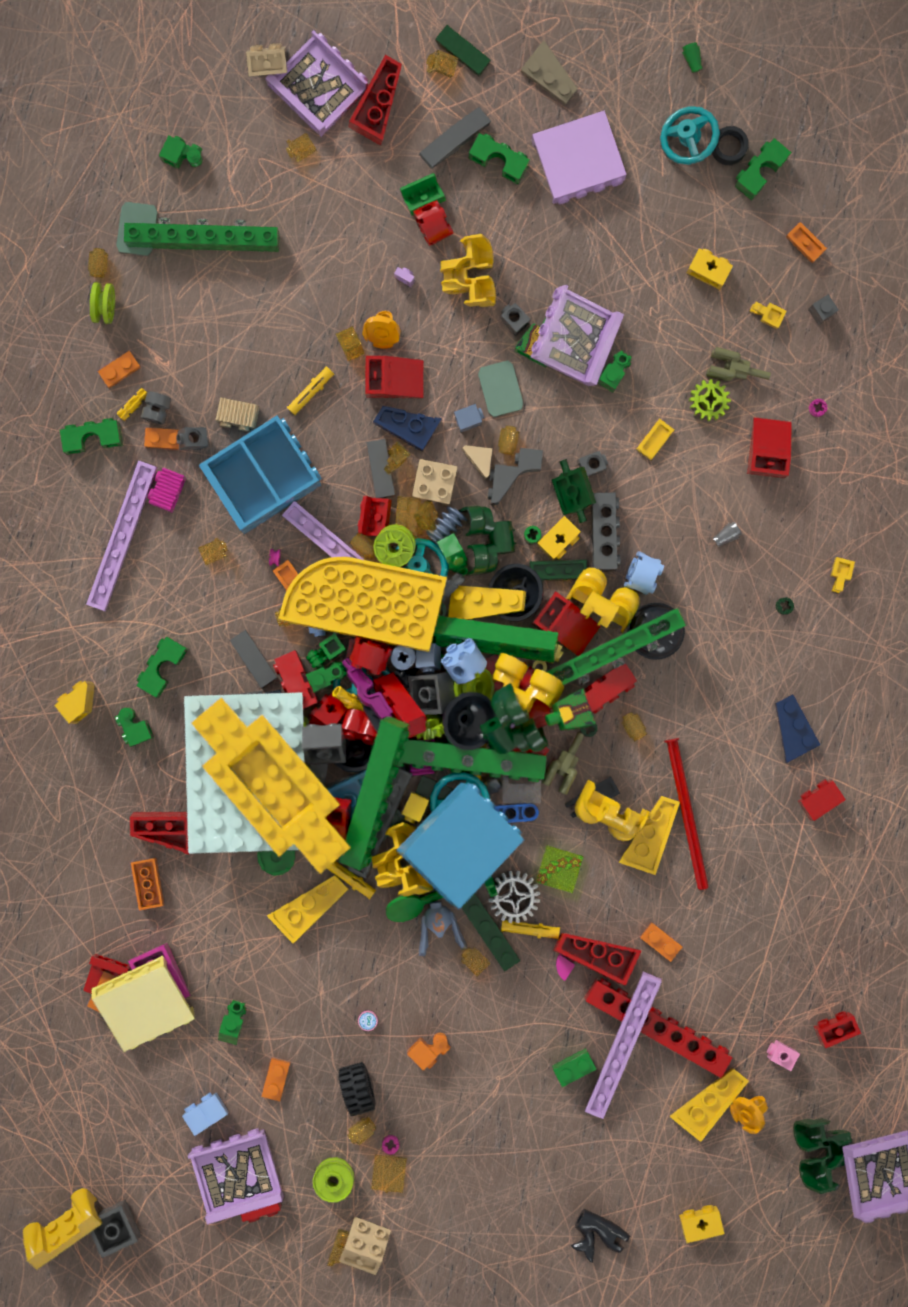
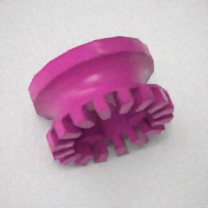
M816 399L809 405V412L814 417H820L827 411V404L822 399ZM819 403L821 404L820 408L823 410L816 412V408L813 406Z
M271 548L269 566H272V564L279 566L281 550L274 551Z
M394 1135L386 1136L382 1141L383 1151L390 1155L395 1154L399 1149L398 1138ZM390 1140H393V1144H395L396 1147L393 1146L392 1149H388V1145H386L385 1143H389Z

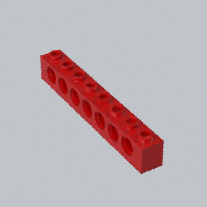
M595 978L584 998L585 1001L622 1022L626 1012L621 1011L620 1006L625 1002L630 1004L631 998L627 996L628 992L619 987L617 990L610 987L611 983L603 978L601 980ZM612 993V1001L605 1002L603 1000L604 995ZM651 1007L640 1032L722 1078L733 1058L728 1054L730 1050L721 1045L718 1047L714 1046L711 1039L704 1035L701 1038L695 1035L696 1031L692 1028L679 1026V1021L670 1016L667 1019L661 1016L662 1012ZM657 1022L664 1023L663 1029L659 1031L654 1029V1025ZM675 1031L681 1033L678 1040L671 1039V1035ZM691 1041H697L695 1049H688V1044ZM707 1051H714L713 1058H705Z

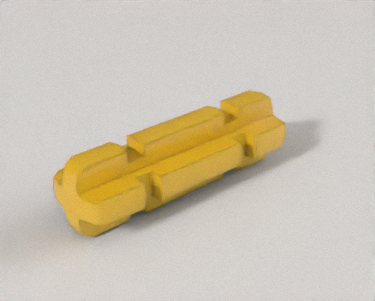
M141 388L137 395H134L124 405V408L117 412V415L123 421L126 420L129 414H132L142 404L141 401H145L147 392Z

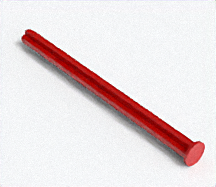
M668 739L664 743L667 742L697 888L704 890L709 886L678 740L680 739Z

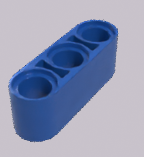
M532 803L495 805L493 807L497 812H502L504 815L508 808L515 809V817L508 819L507 823L533 821L539 814L538 808ZM533 807L535 809L534 816L526 817L524 814L525 809Z

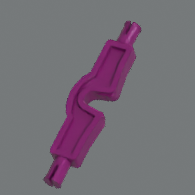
M349 658L343 660L342 664L348 670V678L357 688V695L360 701L372 708L380 720L388 716L392 717L393 711L380 692L372 695L367 694L373 688V682L361 669L351 666Z

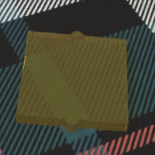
M375 1154L371 1189L382 1190L386 1193L389 1191L403 1193L407 1158Z

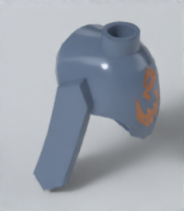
M441 901L431 902L430 908L426 910L421 918L419 956H425L429 946L427 928L432 930L438 938H442L445 930L451 924L455 941L459 944L460 949L465 950L468 948L459 929L455 914L449 908L442 905Z

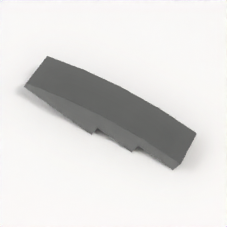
M478 107L419 153L420 157L432 169L456 153L462 145L473 139L478 132L489 126L491 120Z

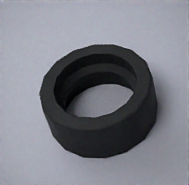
M736 126L721 128L718 144L712 152L713 157L724 165L739 163L744 158L749 147L746 133ZM726 135L736 137L741 143L739 153L734 156L723 154L719 149L720 139Z

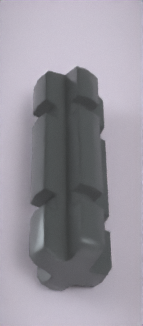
M456 573L446 583L442 602L459 587L458 584L461 585L465 581L461 573Z

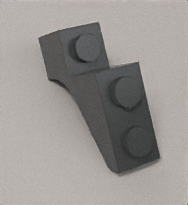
M520 448L519 453H515L514 464H518V467L495 464V469L490 471V481H493V488L488 490V500H491V505H498L521 474L541 471L543 450Z

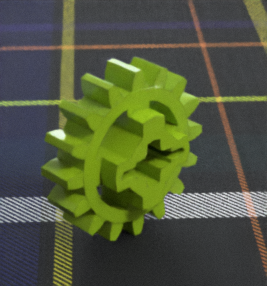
M710 379L708 384H706L703 380L701 386L695 385L697 391L692 390L690 392L694 396L689 398V402H693L690 409L696 410L694 416L700 414V420L707 417V422H709L713 417L716 421L719 419L718 414L723 417L725 415L723 410L728 411L730 408L726 405L731 402V399L726 398L730 392H724L726 386L720 387V381L713 384L712 379ZM706 389L704 395L698 396L702 390ZM708 397H710L711 400H714L711 403V405L709 404V401L706 400ZM721 405L719 410L713 412L715 406Z
M425 714L427 718L426 731L415 735L417 739L423 737L424 740H431L436 736L442 737V734H445L442 722L443 716L441 714Z

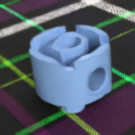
M638 551L636 556L639 557L638 559L633 558L625 578L629 581L624 582V587L638 590L644 595L648 593L653 594L657 586L655 580L657 575L660 576L662 574L664 565L661 564L660 559L651 558L645 553Z
M471 638L461 644L450 645L446 649L447 653L441 660V663L457 684L476 678L474 674L477 672L481 674L487 666V661Z

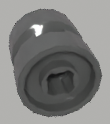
M148 391L145 399L147 406L143 407L140 418L165 425L167 417L165 410L169 409L172 399L163 394ZM151 408L160 409V411L156 412L151 410Z

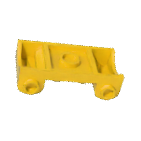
M88 1189L76 1190L71 1196L73 1208L67 1210L46 1227H43L38 1222H33L23 1229V1242L27 1261L36 1270L102 1224L94 1206L97 1198Z

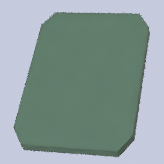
M125 202L122 206L116 244L120 253L148 256L152 252L153 248L126 246L124 243V223L156 224L158 212L154 205Z
M507 360L481 367L478 376L488 413L493 417L521 410L523 400L513 364Z

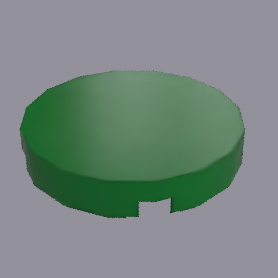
M286 850L278 856L275 851H258L257 859L261 869L266 873L274 876L283 875L293 867L296 853L295 850Z

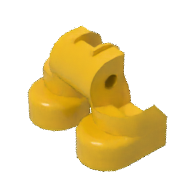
M483 234L465 236L460 242L465 248L466 256L441 261L440 272L444 274V281L441 282L442 290L447 294L469 292V300L464 302L469 307L495 306L496 290L493 279L489 275L468 278L469 269L477 268L482 270L493 267L494 258L491 243Z
M596 568L583 570L566 599L570 600L573 597L584 605L580 612L586 615V619H588L593 611L601 616L597 624L598 626L601 624L607 628L610 622L613 621L622 626L620 632L623 634L640 605L638 594L633 589L625 587L617 589L610 600L601 596L607 585L605 574Z
M504 653L500 654L495 665L496 670L492 675L493 682L505 683L504 686L512 683L523 711L527 709L528 713L536 699L541 700L551 708L558 701L564 690V686L558 678L539 669H535L530 679L531 685L526 691L519 689L520 681L523 679L528 667L520 660Z
M587 780L575 805V813L581 821L588 824L601 822L607 825L610 834L620 841H629L644 828L650 813L642 809L639 814L629 808L625 810L623 815L618 813L620 803L595 791V783Z
M403 822L388 828L385 832L386 835L393 838L395 847L372 857V866L378 870L379 874L375 877L378 887L390 888L403 883L404 890L398 893V895L402 896L419 895L433 890V887L411 865L406 868L401 867L400 860L403 857L396 851L417 827Z

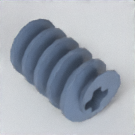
M448 506L446 509L449 514L442 512L443 519H436L438 525L431 524L433 531L426 530L428 537L437 544L441 539L451 535L450 531L457 533L455 526H463L460 521L461 519L467 521L466 517L457 509Z
M395 645L391 654L392 664L400 670H407L414 664L416 659V650Z

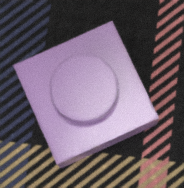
M398 267L394 273L395 279L412 287L415 282L413 272L407 268L401 269Z

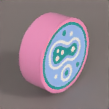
M369 1010L362 1012L358 1018L360 1028L365 1031L373 1030L378 1022L377 1015Z

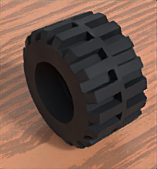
M360 1062L340 1068L338 1073L339 1083L348 1113L351 1116H356L374 1111L376 1106L375 1096L365 1064Z

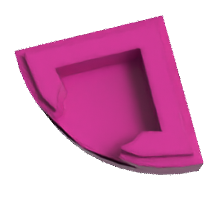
M558 954L556 969L559 976L565 981L575 967V964L561 954Z

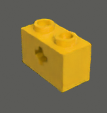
M699 248L687 274L720 290L733 265L723 257L718 258L714 256L710 250ZM709 265L713 266L711 271L708 270Z
M563 516L537 543V546L552 561L555 558L559 560L567 552L565 548L569 544L573 546L580 539L578 535L581 531ZM556 536H558V537L563 536V537H564V539H563V542H564V543L560 542V543L557 544V543H556V540H557V537H556Z
M412 791L402 812L405 815L404 819L411 823H415V821L420 822L429 799Z
M706 1205L701 1210L694 1211L690 1209L679 1215L686 1243L725 1234L717 1206ZM703 1219V1225L699 1226V1220Z

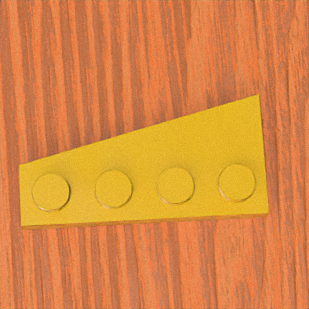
M458 585L459 587L450 596L448 617L473 620L524 611L526 591Z
M660 796L649 813L644 828L635 835L619 863L656 875L680 802Z
M334 875L290 903L270 913L267 917L294 944L349 888Z
M731 1068L723 1074L722 1078H718L671 1114L670 1118L701 1142L749 1080L734 1068Z

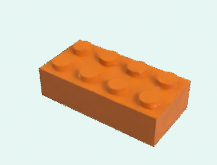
M151 858L131 862L139 910L164 906L157 859Z

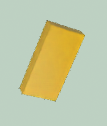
M659 418L636 450L651 461L674 432V429Z

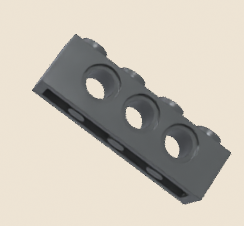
M616 492L593 493L596 503L591 505L593 568L601 571H616L617 566L621 564V557L617 555V547H620V535L616 533V528L620 527V518L616 516V509H619V497H616ZM601 509H609L610 517H603L600 513ZM603 527H607L611 530V535L609 537H605L601 534V529ZM602 547H610L611 555H603Z

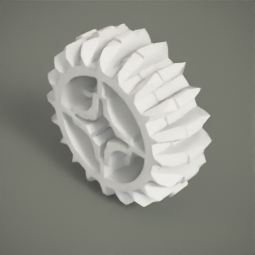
M509 871L510 877L506 878L505 873H502V881L498 877L495 878L496 882L499 883L495 885L498 895L500 889L508 882L510 890L507 894L502 896L496 895L494 898L488 899L490 903L495 902L491 906V910L498 908L495 915L498 916L503 913L501 917L503 921L506 919V916H509V923H512L513 917H516V923H520V916L526 921L527 917L525 914L528 913L532 917L533 913L530 909H538L537 906L533 905L534 902L540 903V899L535 898V896L540 895V892L533 891L538 885L534 884L531 886L530 884L534 879L530 878L526 881V873L523 874L522 878L520 877V871L516 872V876H513V872ZM515 881L526 885L530 892L518 891ZM513 887L516 895H520L519 899L517 898L516 906L513 900L509 899V895L513 892ZM530 898L528 905L519 911L520 901ZM499 902L511 903L513 912L503 909Z

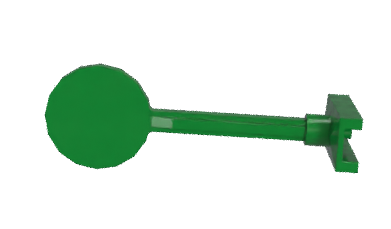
M491 875L484 882V886L490 896L493 897L498 895ZM437 891L422 898L415 895L400 896L387 905L385 909L386 916L390 921L394 922L409 921L422 912L425 904L437 901L443 897Z

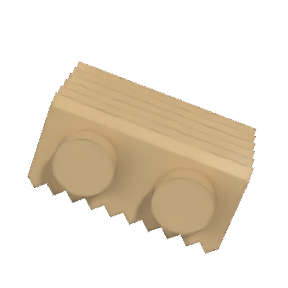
M220 398L216 421L220 423L221 427L231 428L232 425L239 427L238 430L250 432V429H256L259 406Z

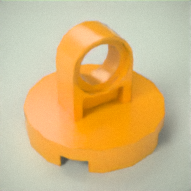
M381 311L376 316L368 318L362 330V335L366 341L369 340L373 343L374 347L382 349L393 347V344L399 342L401 334L399 325L393 320L392 313L389 311Z
M756 1096L750 1100L745 1097H738L730 1105L731 1115L736 1123L740 1121L744 1125L742 1127L743 1130L750 1134H757L764 1128L765 1119L763 1114L767 1111L768 1105L763 1096Z

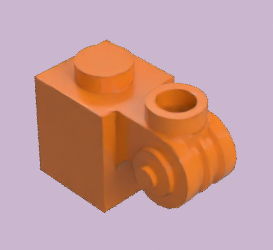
M439 1032L434 1035L432 1045L427 1044L420 1037L407 1050V1055L424 1071L426 1068L430 1069L437 1062L436 1058L440 1053L444 1055L451 1047L448 1044L447 1036Z

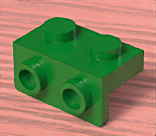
M434 173L400 188L403 201L411 216L414 215V210L432 201L437 200L439 204L446 201Z

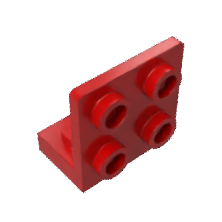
M99 954L91 956L89 962L91 968L83 990L92 994V989L97 987L105 970L118 977L131 971L130 965Z

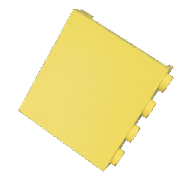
M164 956L92 989L94 1004L124 1052L135 1049L140 1044L152 1041L157 1036L169 1033L173 1029L186 1025L195 1019L194 1008L189 1007L167 969V962Z

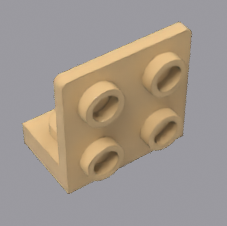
M281 43L270 44L269 48H263L262 45L251 46L250 50L246 52L249 76L287 73L286 46L281 47Z
M420 459L412 496L440 502L443 506L450 507L457 466Z
M355 1217L339 1262L376 1275L382 1263L391 1231Z

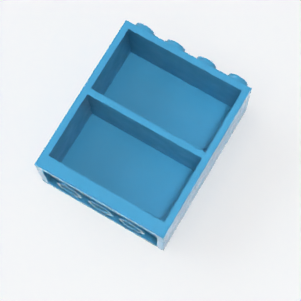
M278 416L270 419L199 464V467L236 525L244 534L284 510L294 501H298L321 486L320 480L322 478L315 466L313 468L309 466L312 462L305 451L301 452L299 450L301 448L299 441L294 434L290 436V427L284 418L280 420Z
M460 783L396 850L449 904L458 909L524 841L520 836L522 832L515 825L511 826L508 824V818L502 812H497L493 808L495 805L488 798L485 799L480 795L481 791L478 787L469 783Z

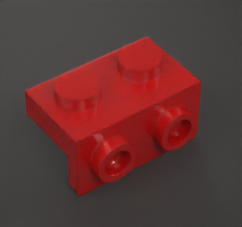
M363 496V501L360 504V520L357 525L358 533L377 537L381 530L389 525L392 500Z

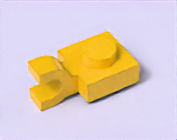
M757 301L750 308V312L762 315L761 322L775 329L779 328L787 312L772 303L765 307Z
M839 557L835 558L831 577H835L836 580L833 584L832 592H842L845 580H851L854 561Z

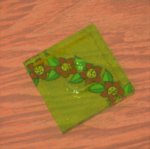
M546 845L536 882L573 893L584 856Z

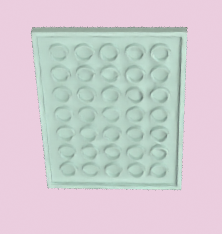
M303 693L184 696L188 853L274 851L202 767L216 752L191 722L222 697L247 727L263 714L305 763L302 750V727H304ZM293 844V845H292L290 848H288L287 850H299V849H298V847H297L295 844Z

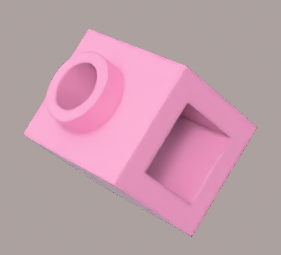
M778 1040L771 1043L767 1050V1057L771 1061L790 1071L800 1055L796 1050Z

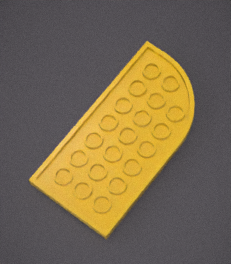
M331 557L313 563L296 576L285 594L278 619L282 622L430 652L447 577L351 557Z

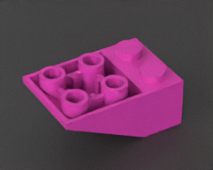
M168 943L151 949L128 961L133 970L164 956L167 962V969L184 998L191 996Z

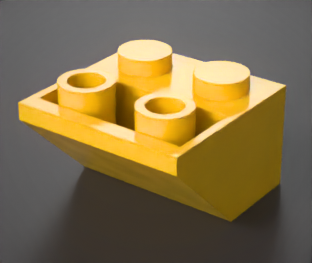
M79 681L72 687V692L69 694L64 693L57 699L58 703L54 706L69 724H77L92 712L95 688L93 682Z

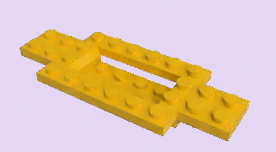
M221 697L191 722L216 752L202 767L278 856L295 844L316 870L321 873L350 848L347 842L325 818L340 804L263 714L247 727Z

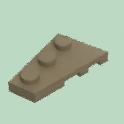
M543 40L522 67L521 73L566 106L577 92V87Z

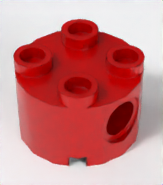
M437 200L413 211L419 229L424 236L426 235L424 239L429 246L454 234L450 224L445 219L447 217L446 213L440 207Z
M356 636L354 649L349 656V659L352 661L351 666L358 669L364 667L370 669L369 672L380 675L381 671L386 670V664L393 647L391 645L386 647V643Z

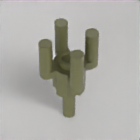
M715 347L711 352L710 357L726 361L724 368L711 365L710 369H707L706 376L725 381H731L735 377L746 380L747 375L766 380L770 379V372L751 368L750 361L740 359L741 354L719 347Z
M577 732L568 752L562 750L558 759L551 761L541 783L550 786L557 773L565 777L558 791L567 795L577 775V770L574 768L579 758L574 755L584 737L583 734Z

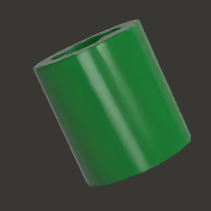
M537 526L527 527L523 535L525 542L531 545L536 544L541 538V530ZM530 531L537 533L535 540H531L532 537L528 538Z

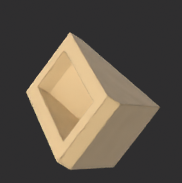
M465 445L462 451L483 478L487 480L490 472L492 448Z

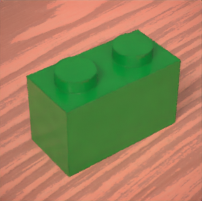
M586 1048L552 1065L553 1071L562 1087L596 1070L595 1064Z

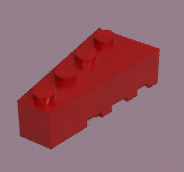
M386 54L348 124L350 129L380 146L384 138L402 67L401 63Z
M622 662L583 689L591 712L594 714L604 708L602 705L606 702L612 703L619 698L618 694L622 691L627 693L635 687L634 683L637 682V679L625 662Z
M566 933L560 934L553 951L624 986H626L642 951Z

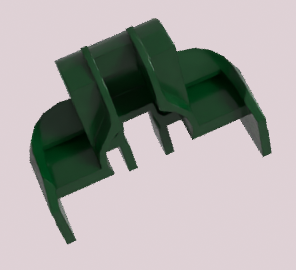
M465 506L459 512H469L470 531L466 533V536L488 535L489 544L486 545L472 544L467 546V549L472 548L474 552L475 566L473 571L468 572L466 576L491 573L497 568V554L515 552L517 542H514L513 532L515 529H513L512 521L494 522L490 508L485 506Z
M512 683L497 690L491 699L496 717L480 725L482 736L485 740H489L491 749L494 748L499 754H506L517 746L522 752L530 749L538 752L549 746L543 728L537 729L533 718L530 719L527 709L523 711ZM513 723L518 727L512 729L510 725Z
M823 1118L795 1121L793 1133L799 1148L806 1152L825 1148L826 1156L821 1159L814 1157L800 1161L799 1173L803 1184L809 1190L819 1194L837 1190L840 1185L833 1182L831 1170L845 1166L843 1147L852 1143L851 1132L846 1130L825 1132L824 1125L830 1124V1121Z

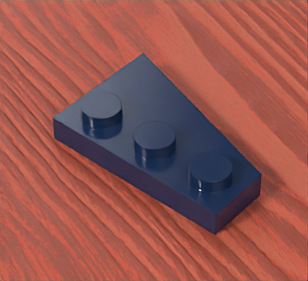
M382 406L373 424L423 452L442 418H432L424 414H414L406 412V410Z
M793 694L775 703L782 736V746L785 753V763L820 746Z

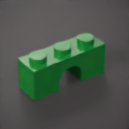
M480 133L471 147L468 159L483 167H486L488 161L492 158L502 159L505 163L502 177L519 185L530 162L526 154L522 152L517 153L511 150L509 145L505 143L500 144L494 141V138L490 135H482Z
M775 138L770 143L767 141L760 149L762 153L758 157L755 155L749 161L748 165L750 167L746 171L742 170L735 178L738 180L735 187L751 201L767 182L761 176L759 169L769 167L777 172L792 153Z
M114 418L103 419L101 423L89 421L83 423L84 426L78 427L76 425H67L65 429H60L63 453L66 455L86 452L85 441L93 435L99 436L101 446L104 449L123 446L120 423L114 420Z
M167 636L159 641L156 647L158 651L155 656H150L146 663L148 665L146 671H142L136 680L138 681L137 687L156 698L161 696L169 683L160 675V666L166 661L179 665L188 651V648Z

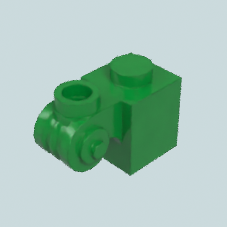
M168 135L159 157L162 162L177 169L180 168L183 160L186 158L190 166L198 167L202 164V148L196 144L189 146L181 137Z
M622 350L613 356V364L609 363L598 380L599 385L614 393L625 375L623 370L632 364V356L627 355Z
M453 533L438 541L437 544L450 570L453 573L455 572V574L461 573L463 576L466 575L468 572V561L455 534Z
M334 633L319 643L320 649L309 651L306 659L312 668H320L325 660L328 658L330 661L345 652L346 648Z
M335 661L330 668L326 669L323 666L307 673L306 677L313 692H316L331 685L334 679H344L347 670H345L342 662Z
M126 707L121 709L119 714L115 716L118 726L123 727L124 733L122 737L126 745L129 744L130 747L155 738L148 720L134 723L133 719L136 713L132 708Z
M233 1000L232 1003L230 1002V1005L227 1007L228 1015L224 1014L219 1029V1041L237 1045L243 1025L241 1017H243V1014L246 1015L247 1011L246 1003Z

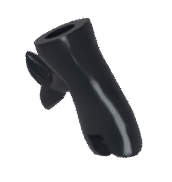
M583 1209L575 1223V1228L584 1236V1239L572 1244L571 1247L576 1251H584L587 1260L593 1263L595 1251L594 1231L599 1235L606 1247L616 1253H621L624 1250V1247L615 1241L616 1237L628 1242L631 1236L612 1221Z

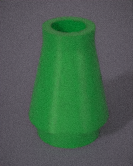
M697 42L683 46L682 54L692 73L702 70L700 46L697 45Z

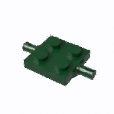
M567 459L559 461L563 473L559 477L552 479V483L563 516L577 513L579 523H584L587 521L584 510L596 503L585 467L570 470Z

